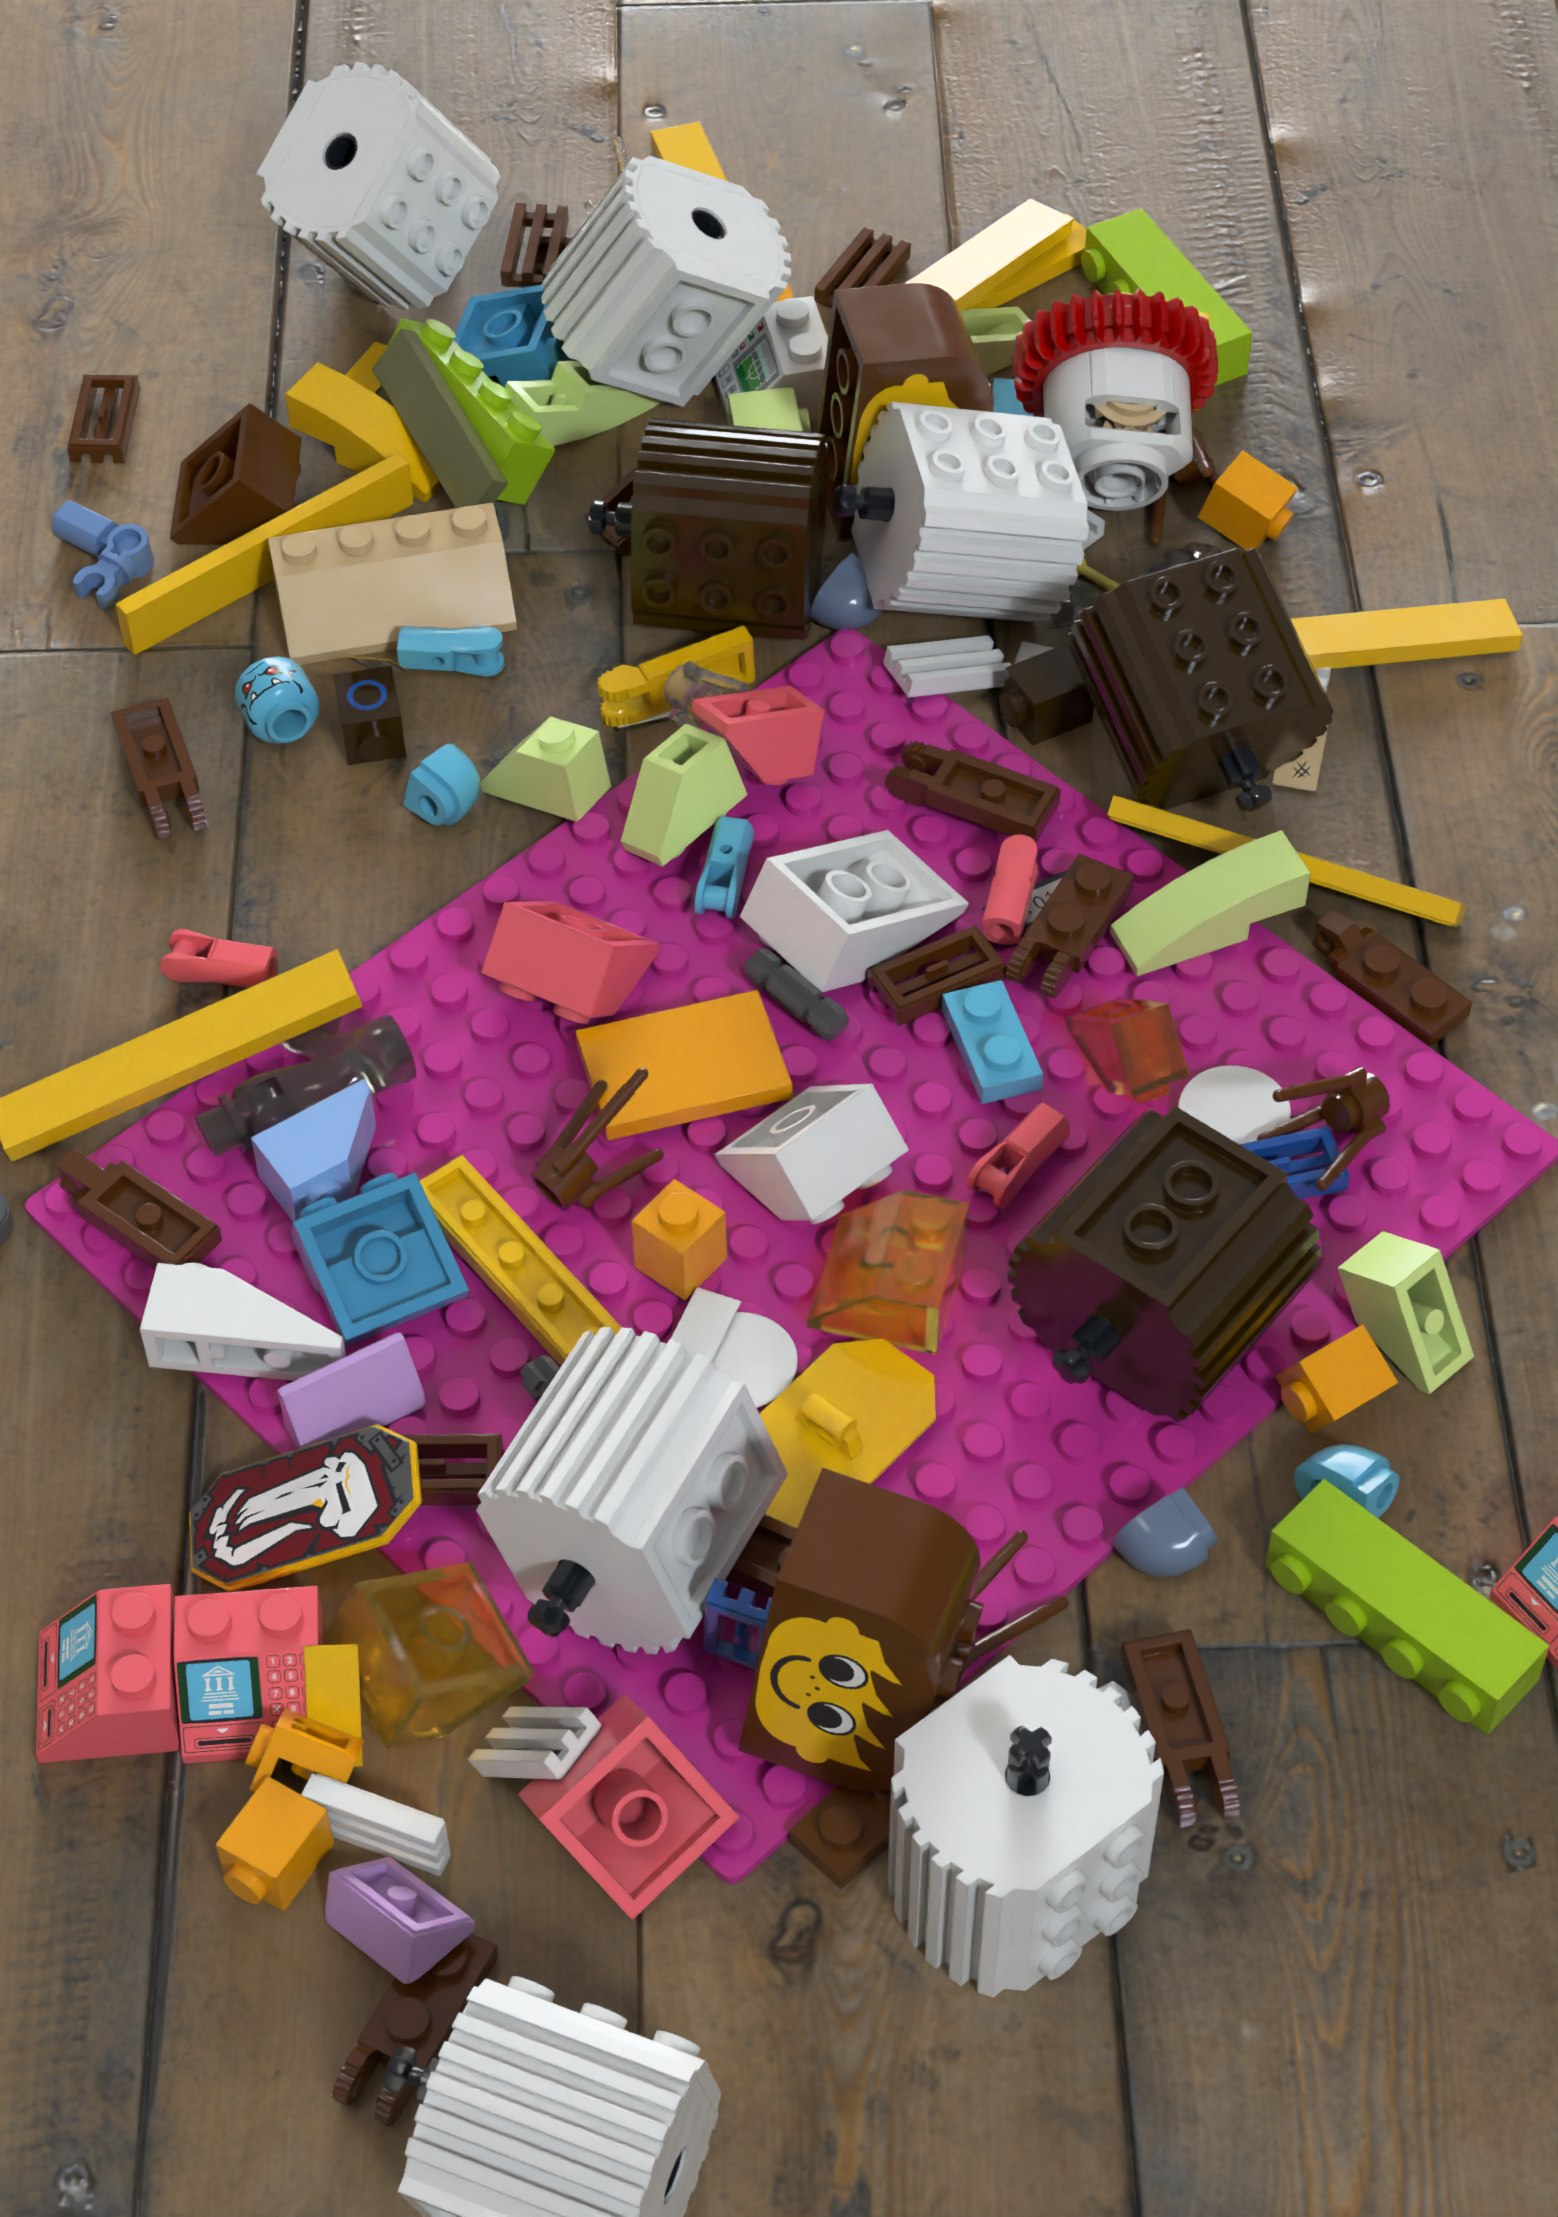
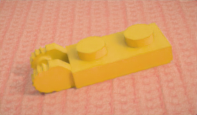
M743 625L638 665L639 668L623 664L613 668L612 671L607 670L606 673H601L602 676L598 677L597 689L599 697H603L604 703H601L600 708L602 722H605L606 726L609 725L611 728L614 726L618 728L620 726L626 727V724L632 725L691 704L693 699L717 696L754 682L755 666L752 636Z

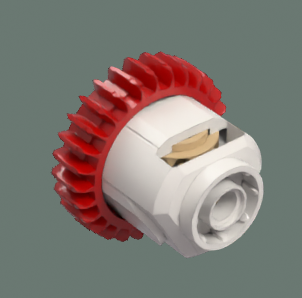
M1117 286L1114 294L1101 295L1095 289L1092 296L1087 298H1081L1074 293L1068 304L1056 300L1052 303L1051 312L1040 309L1036 312L1035 321L1028 320L1024 323L1023 332L1016 336L1012 357V375L1016 398L1022 402L1023 409L1027 413H1034V417L1051 418L1053 424L1061 426L1088 506L1101 510L1122 511L1151 504L1166 492L1168 476L1184 468L1192 461L1191 417L1193 409L1203 408L1206 398L1214 394V385L1217 382V373L1219 371L1215 332L1209 327L1208 318L1199 316L1196 307L1188 306L1184 308L1182 299L1178 297L1165 301L1161 291L1150 297L1145 296L1141 288H1138L1133 294H1124L1120 292Z

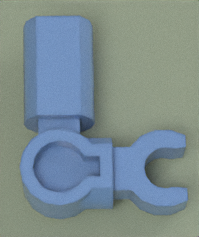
M67 500L53 515L51 525L55 537L98 557L97 564L81 569L73 579L74 589L78 598L83 599L89 591L99 588L96 592L99 607L106 611L118 601L120 596L119 587L122 584L127 585L133 578L143 576L152 569L154 565L153 552L147 532L141 526L135 524L118 526L116 522L71 500Z

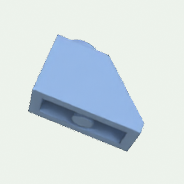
M362 1079L251 1137L258 1176L292 1222L300 1219L299 1212L303 1208L316 1201L334 1197L337 1203H340L355 1196L376 1129L371 1089L367 1082Z

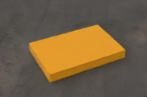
M758 990L575 1031L577 1048L590 1088L592 1089L599 1080H604L608 1084L606 1092L596 1106L598 1113L637 1069L643 1067L649 1073L647 1079L636 1090L631 1099L604 1129L607 1141L793 1098V1085Z

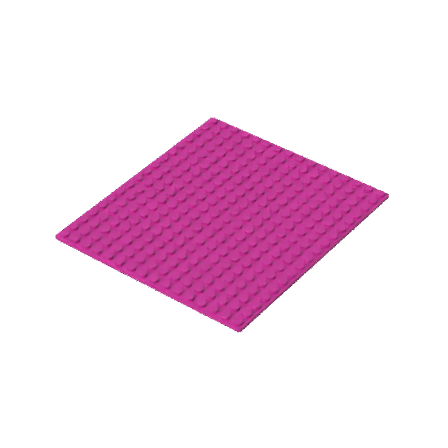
M840 629L754 689L761 690L792 686L823 708L825 712L813 775L788 779L785 784L770 785L756 780L753 777V773L734 760L747 796L730 809L725 817L747 819L755 832L735 919L727 918L724 911L705 909L703 915L695 913L697 885L705 865L715 823L691 842L678 857L670 860L663 867L624 850L621 838L639 777V770L604 794L578 822L567 820L350 972L349 975L363 1007L196 1080L87 1158L102 1168L106 1167L110 1162L117 1165L123 1160L215 1222L220 1227L222 1241L199 1264L209 1268L226 1270L338 1334L321 1293L316 1294L291 1238L293 1222L258 1176L251 1137L362 1079L367 1082L371 1089L376 1129L355 1196L361 1194L360 1188L365 1183L376 1177L395 1173L397 1178L400 1179L416 1172L420 1181L463 1155L622 1328H632L635 1335L640 1337L644 1331L657 1334L660 1342L666 1344L671 1339L694 1292L686 1300H683L635 1268L632 1220L673 1179H676L726 1212L727 1259L699 1288L741 1301L736 1312H748L767 1317L779 1324L789 1334L795 1344L798 1357L797 1370L792 1382L833 1343L882 1338L934 1375L936 1421L872 1485L929 1504L955 1519L966 1529L977 1545L981 1560L980 1570L1017 1531L1023 1530L1028 1534L1027 1542L975 1599V1601L984 1603L973 1638V1642L1039 1606L1045 1605L1058 1597H1064L1116 1551L1111 1542L1115 1535L1129 1521L1182 1486L1184 1489L1188 1488L1283 1404L1281 1397L1282 1387L1275 1375L1360 1326L1355 1321L1338 1271V1267L1382 1231L1439 1249L1443 1261H1445L1558 1161V1140L1258 922L1250 924L1248 940L1140 976L1135 975L1111 936L1110 925L1079 974L1074 972L1065 987L1062 988L1061 993L1055 998L1041 993L1040 989L1044 972L1049 964H1051L1049 961L1039 958L1026 976V979L1020 984L1006 978L1003 984L1043 1073L1042 1090L981 1104L944 1017L942 1008L897 1026L892 1019V1009L884 1008L880 1002V992H873L867 984V979L859 983L823 992L822 996L825 998L830 997L845 1009L846 1015L849 1017L847 1027L840 1032L836 1039H823L811 1029L812 1025L803 1023L771 998L769 991L761 990L751 982L743 969L746 960L751 958L757 949L767 948L781 959V964L789 965L797 971L776 950L765 945L759 938V934L740 917L767 858L889 830L969 903L962 915L904 954L975 924L983 933L982 920L984 912L981 908L987 904L993 877L996 876L995 871L1001 845L1011 835L925 805V803L917 806L907 803L904 799L899 800L898 797H894L892 793H889V789L885 787L886 783H884L886 776L894 766L899 767L901 765L905 767L904 763H901L902 758L900 757L906 745L911 741L913 743L915 741L923 742L925 745L930 744L947 751L954 749L1058 786V789L1061 790L1060 804L1036 842V863L1038 865L1036 884L1068 870L1079 853L1134 875L1131 894L1111 924L1141 901L1188 872L1121 822L1111 820L1106 811L945 694L907 697L883 663L886 652L857 630ZM704 725L699 728L709 732ZM554 900L661 944L657 956L615 1015L590 1018L589 1024L574 1022L553 1012L555 1003L536 996L535 1001H525L509 996L499 990L501 981L481 973L504 902ZM989 941L1008 967L1011 955H1013L1019 943L1001 945ZM974 949L958 957L948 960V962L951 963L977 951L976 949ZM926 970L896 982L894 985L897 986L926 973ZM754 990L759 991L793 1085V1098L810 1086L873 1084L909 1149L890 1164L893 1170L889 1176L871 1187L865 1189L857 1188L842 1199L845 1206L839 1213L818 1224H810L809 1221L781 1220L728 1173L715 1156L717 1152L792 1099L608 1141L603 1130L585 1151L599 1169L592 1176L594 1183L654 1149H661L664 1152V1157L659 1162L645 1169V1171L603 1194L588 1210H584L577 1202L567 1211L561 1210L540 1192L530 1178V1173L536 1168L535 1163L552 1147L584 1098L591 1091L576 1044V1030ZM1242 1066L1251 1068L1269 1076L1281 1088L1344 1075L1357 1067H1363L1366 1072L1372 1073L1381 1080L1389 1094L1390 1108L1388 1113L1381 1119L1386 1126V1131L1370 1140L1347 1167L1350 1175L1348 1190L1301 1199L1309 1205L1314 1215L1309 1223L1318 1227L1320 1238L1315 1242L1316 1245L1321 1247V1257L1316 1261L1319 1263V1267L1309 1283L1193 1415L1190 1414L1185 1420L1176 1422L1167 1415H1152L1092 1375L1082 1384L1076 1382L1069 1384L1061 1379L1060 1373L1052 1366V1359L1056 1352L1045 1346L1033 1329L1023 1324L1017 1312L1022 1306L1012 1301L1010 1291L1015 1286L1008 1282L1007 1273L1012 1268L1008 1266L1009 1259L1014 1254L1013 1251L1018 1243L1127 1127L1149 1109L1154 1110L1160 1115H1167L1174 1106L1179 1108L1180 1096L1185 1086L1198 1074L1215 1067ZM1327 1093L1289 1100L1291 1108L1290 1119L1322 1105ZM1043 1102L1066 1117L1070 1125V1135L1031 1176L1013 1201L1006 1208L1001 1209L994 1205V1196L983 1189L977 1192L969 1189L966 1185L967 1178L976 1162L1002 1142L1038 1104ZM597 1107L594 1109L586 1123L583 1125V1127L581 1128L573 1142L590 1124V1122L596 1117V1115L598 1114ZM1324 1119L1297 1132L1329 1125ZM1329 1126L1340 1152L1357 1134V1132H1337ZM1323 1151L1292 1157L1290 1161L1322 1155ZM1004 1166L1000 1169L1007 1175L1011 1172ZM59 1176L26 1201L25 1206L28 1217L141 1325L156 1269L81 1218L80 1214L71 1207L70 1199L72 1196L60 1188L59 1183L61 1180ZM447 1241L469 1289L467 1297L346 1346L345 1353L348 1356L394 1333L401 1332L421 1382L426 1405L384 1427L400 1435L502 1434L504 1455L538 1403L522 1386V1368L541 1355L552 1358L559 1368L561 1366ZM189 1371L277 1456L298 1449L285 1428L278 1395L280 1387L293 1381ZM767 1403V1404H765V1405H763V1406L757 1407V1410H758L759 1414H760L770 1403ZM487 1458L445 1459L446 1463H487ZM479 1505L419 1506L389 1544L374 1548L540 1707H587L598 1719L625 1693L658 1726L740 1817L698 1857L723 1882L736 1884L742 1881L789 1839V1830L837 1787V1785L738 1751L756 1670L705 1652L703 1649L705 1614L690 1639L682 1638L675 1651L665 1653L662 1646L657 1654H646L643 1647H639L636 1653L624 1651L621 1644L617 1643L611 1648L602 1645L595 1636L590 1635L589 1639L575 1634L570 1625L557 1637L547 1636L529 1623L527 1614L534 1603L525 1597L476 1510ZM725 1579L724 1582L728 1583L727 1597L737 1600L741 1589L744 1587ZM756 1593L754 1607L765 1610L769 1598ZM726 1617L725 1632L722 1640L734 1644L735 1620ZM754 1626L752 1628V1640L749 1650L757 1652L759 1628ZM1017 1637L977 1658L964 1671L959 1687L955 1688L954 1693Z

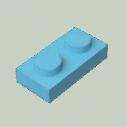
M1002 980L942 994V1012L981 1104L1042 1090V1070Z

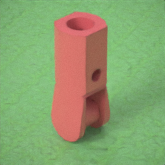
M1023 834L1010 836L1003 841L1000 848L995 871L996 876L993 877L982 920L983 935L987 940L997 944L1014 945L1019 943L1023 937L1032 894L1038 877V865L1036 863L1037 844L1029 836Z
M178 929L171 934L169 939V945L172 949L171 953L162 957L159 966L161 972L167 978L177 982L217 983L250 988L277 975L278 953L276 948L216 939L187 929Z
M1043 1102L1038 1104L1002 1142L976 1162L967 1178V1187L974 1192L983 1189L994 1196V1205L1001 1209L1006 1208L1031 1176L1068 1139L1070 1125L1066 1117ZM1003 1166L1011 1171L1008 1175L1000 1170Z

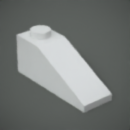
M157 1263L140 1326L149 1367L295 1381L346 1357L342 1336L224 1269L209 1268L199 1263H186L183 1265Z

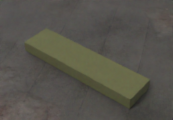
M400 329L372 369L455 508L492 502L494 504L508 485L507 480L416 332Z

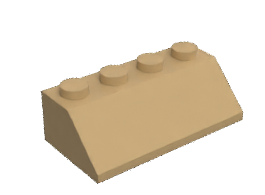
M493 502L268 538L275 588L289 658L298 665L396 650L401 626L455 629L490 626L498 629L500 632L517 630L504 544Z

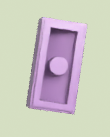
M401 1332L394 1333L278 1389L284 1425L298 1449L376 1424L384 1427L426 1405L421 1382Z
M390 1856L329 1872L325 1907V1920L327 1923L404 1984L412 1983L420 1978L474 1932L475 1921Z

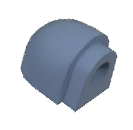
M850 553L828 577L812 604L811 619L837 631L840 629L858 630L870 625L885 611L874 609L866 583V573L862 570L859 557Z
M1182 1486L1129 1521L1115 1535L1111 1543L1120 1555L1137 1571L1159 1578L1177 1577L1195 1569L1209 1559L1207 1550L1218 1542L1210 1523Z

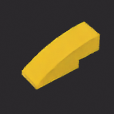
M317 362L285 393L290 427L334 446L336 463L360 473L399 453L410 464L414 498L427 502L442 487L396 408L349 377Z

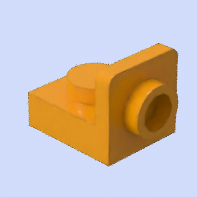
M285 1708L275 1728L263 1723L259 1728L245 1762L246 1765L258 1769L249 1790L256 1792L267 1776L272 1777L279 1758L291 1762V1770L306 1780H309L312 1774L317 1775L318 1773L347 1784L365 1740Z

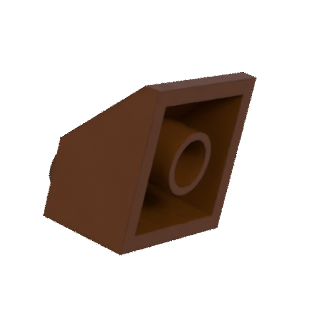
M252 404L246 405L181 461L170 539L178 545L228 544L297 507L294 499L296 482L301 472L299 458L302 438Z

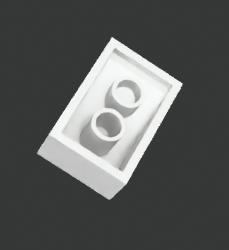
M889 830L767 858L740 917L759 934V938L765 945L776 950L799 974L822 992L864 981L868 978L869 969L901 956L962 915L969 903Z

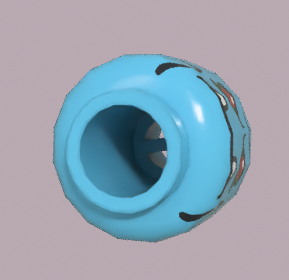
M279 656L263 658L251 664L240 675L235 685V702L252 734L263 742L272 744L293 742L301 738L313 727L319 715L320 702L303 668L289 658Z

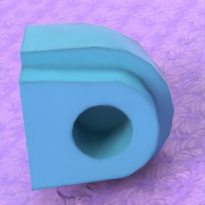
M446 744L422 760L420 766L410 772L403 806L431 825L439 826L441 824L452 825L457 823L467 815L478 800L480 777L476 766L454 744Z
M1338 1444L1325 1447L1301 1463L1296 1468L1294 1474L1295 1487L1302 1500L1323 1479H1326L1377 1518L1389 1508L1399 1486V1475L1390 1470L1389 1460L1372 1450L1358 1445Z

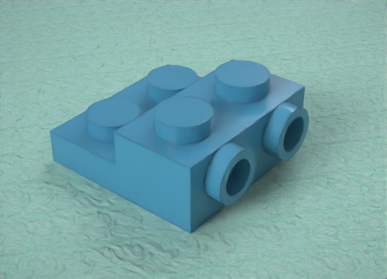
M542 285L470 297L455 331L456 337L454 340L464 351L477 357L484 365L482 371L488 377L497 376L504 388L507 381L551 380L557 362L570 361V358L561 348L564 345V341L553 336L551 328L554 322L547 321L544 315L548 305L542 304L541 296L545 292V289H542Z
M416 1172L400 1179L397 1178L395 1173L376 1177L360 1188V1195L337 1203L334 1197L316 1201L303 1208L299 1212L300 1219L294 1220L292 1223L291 1238L316 1294L321 1293L337 1332L343 1337L344 1347L459 1301L468 1295L469 1289Z

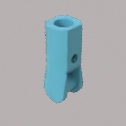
M401 626L397 645L398 663L404 669L457 671L484 677L499 674L505 666L504 656L498 651L503 645L502 633L490 626L460 629Z
M721 816L715 822L705 865L697 885L695 896L696 914L703 915L705 909L726 912L727 918L735 919L755 834L753 826L747 819Z

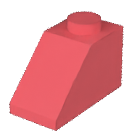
M792 686L693 699L691 711L710 733L725 738L733 759L753 773V777L756 780L765 784L781 785L785 784L788 779L813 775L825 710Z

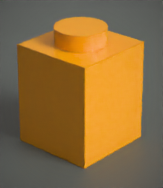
M1242 450L1215 482L1198 518L1243 549L1255 548L1257 550L1267 537L1276 542L1291 522L1294 513L1287 509L1298 487Z
M673 1179L632 1220L635 1268L683 1300H686L727 1259L726 1212L676 1179Z
M1363 1324L1275 1375L1282 1387L1281 1397L1286 1409L1294 1419L1305 1425L1309 1434L1336 1421L1399 1383Z
M267 1776L215 1845L224 1874L223 1880L233 1893L251 1904H259L261 1900H264L285 1912L335 1842L327 1809Z

